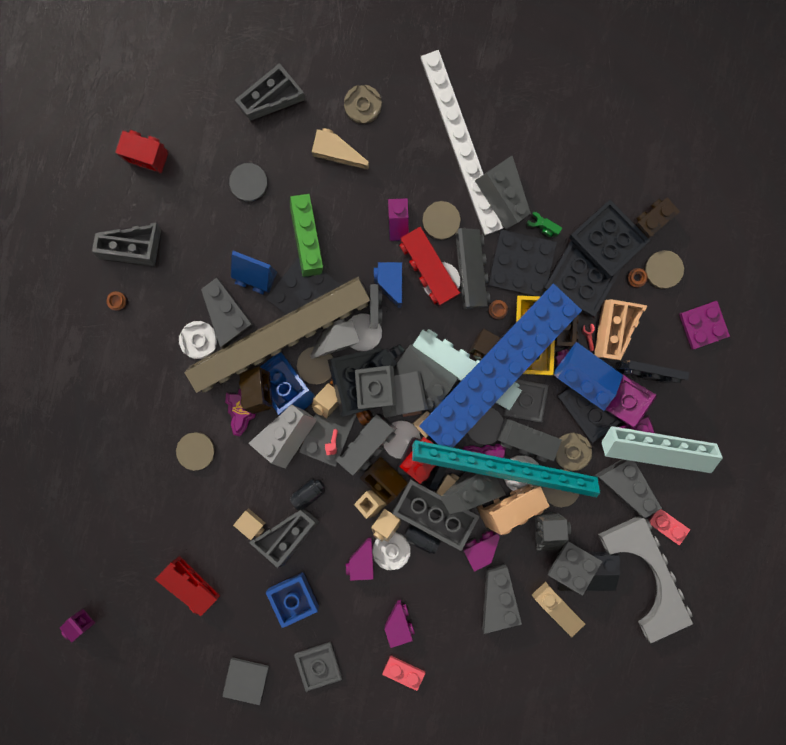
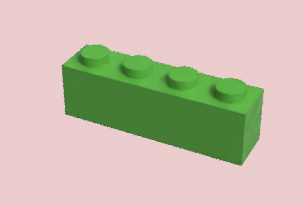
M310 194L290 196V209L302 276L322 274L323 265Z

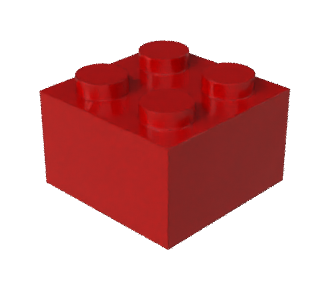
M122 130L115 153L125 162L162 173L169 152L164 147V144L160 143V140L155 137L148 136L147 139L141 137L139 132L133 130L126 132Z

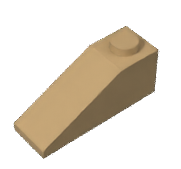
M325 128L322 130L317 129L312 148L314 157L369 169V162L338 135L334 134L332 130Z
M546 582L532 594L541 607L571 637L585 625Z

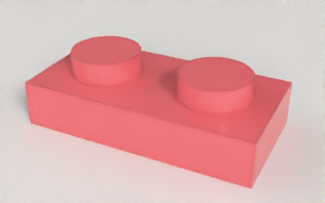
M662 509L653 513L648 519L652 527L679 546L690 531L689 528Z
M390 655L382 675L417 691L425 671Z

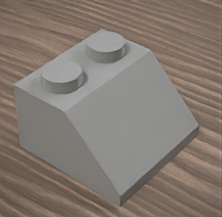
M345 319L333 322L334 324L327 327V330L321 332L310 355L311 359L341 351L359 343L353 321L345 322Z

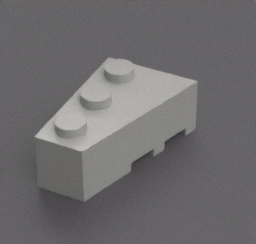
M290 405L248 444L271 464L286 468L317 420L305 410Z

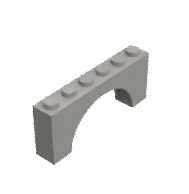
M639 515L598 535L608 554L611 555L618 552L633 553L642 557L651 567L657 585L656 599L650 612L639 620L638 623L645 638L650 643H653L692 625L691 617L693 616L688 606L685 607L682 601L684 600L683 593L674 584L676 582L672 571H668L666 566L668 561L665 555L661 554L658 549L660 543L656 536H652L650 531L652 526L649 520Z

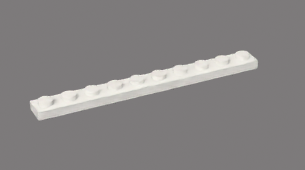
M436 50L422 55L421 61L484 236L503 229L501 221L475 182L476 179L483 175V171L440 52Z

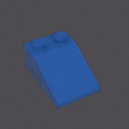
M233 251L231 256V278L236 280L235 284L246 287V285L252 286L253 291L264 294V291L270 293L277 271L269 264Z
M282 352L274 355L261 366V368L270 372L273 408L278 415L282 414L290 405L304 410L313 403V399L316 397Z

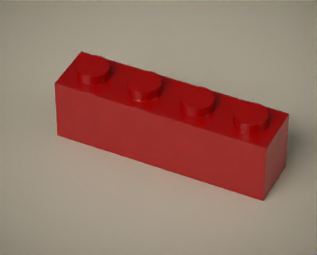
M421 227L400 238L401 244L399 246L404 255L408 253L411 258L409 263L414 271L418 270L421 277L419 280L423 287H428L430 290L429 297L433 304L437 303L440 307L460 294Z

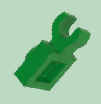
M537 212L532 213V216L537 221L532 223L528 220L526 223L532 228L539 226L542 229V233L548 237H556L562 230V227L547 218L544 219Z

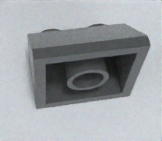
M420 371L395 375L396 405L382 407L384 418L427 410Z

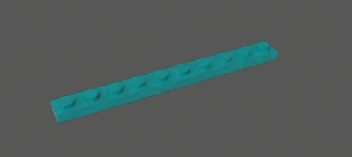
M417 440L412 445V461L597 497L600 494L598 477Z

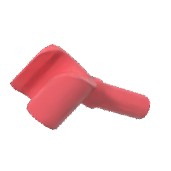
M590 324L591 332H587L584 325L582 333L588 339L590 351H594L592 333L595 327L593 324Z
M337 429L333 430L331 443L325 444L326 455L337 453Z

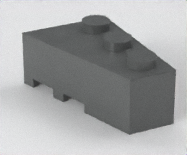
M279 63L237 97L235 102L246 117L252 121L306 100V97L301 88Z
M621 459L595 474L598 479L640 516L646 518L662 509L635 461Z
M300 510L249 543L272 564L280 568L296 552L319 524V521L307 510Z

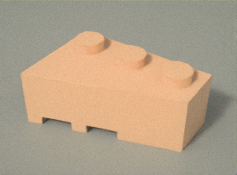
M612 299L604 300L601 306L594 355L602 359L621 360L631 340L630 337L635 327L638 326L639 319L643 311L646 310L647 305Z
M528 484L510 492L511 496L501 501L497 498L493 500L494 504L485 508L482 505L478 506L477 509L485 527L500 535L510 533L512 528L517 525H523L528 522L529 518L542 514L544 509L549 507V504L541 486Z

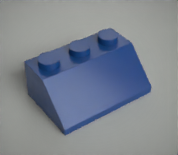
M378 262V268H374V282L378 284L379 289L397 308H401L402 263Z
M578 342L573 345L553 372L559 380L603 411L616 396L623 377L620 372Z

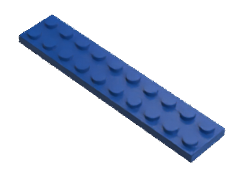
M553 283L419 427L438 445L453 448L582 310Z

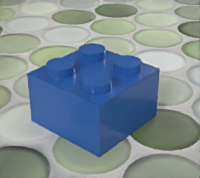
M304 572L278 583L266 591V595L282 628L318 612L319 605Z

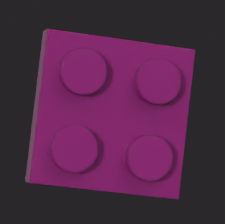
M717 301L679 314L691 349L730 337Z
M623 375L616 396L605 410L631 427L636 428L657 395Z

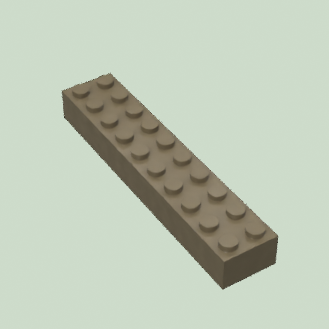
M358 276L194 363L184 373L195 392L197 393L202 390L204 393L212 389L216 382L219 381L221 384L229 380L233 373L236 372L238 375L246 371L250 364L257 365L263 362L267 355L271 354V356L280 353L284 346L288 345V347L297 344L301 337L305 336L308 338L314 335L321 326L323 329L331 326L338 317L341 320L348 317L355 308L358 310L368 306L370 296Z

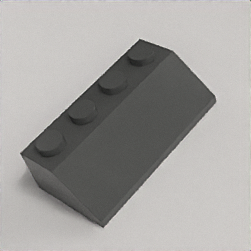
M459 228L455 236L463 310L486 308L488 306L487 303H490L489 291L486 292L485 284H488L487 272L484 273L483 265H486V254H482L481 246H484V235H480V229Z
M410 479L392 514L462 551L480 516L469 510L449 514L440 498L441 495Z

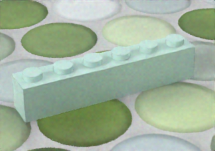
M429 329L427 331L422 330L413 346L457 376L458 380L462 381L479 363L480 360L473 361L469 358L470 354L464 350H455L453 348L454 344L446 339L443 342L437 339V334ZM514 382L496 403L510 410L522 391L518 388L520 385Z
M613 426L610 427L602 440L605 457L712 473L722 460V455L716 443Z

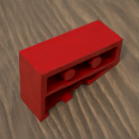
M181 556L172 561L155 578L158 583L185 603L194 614L200 616L220 597Z

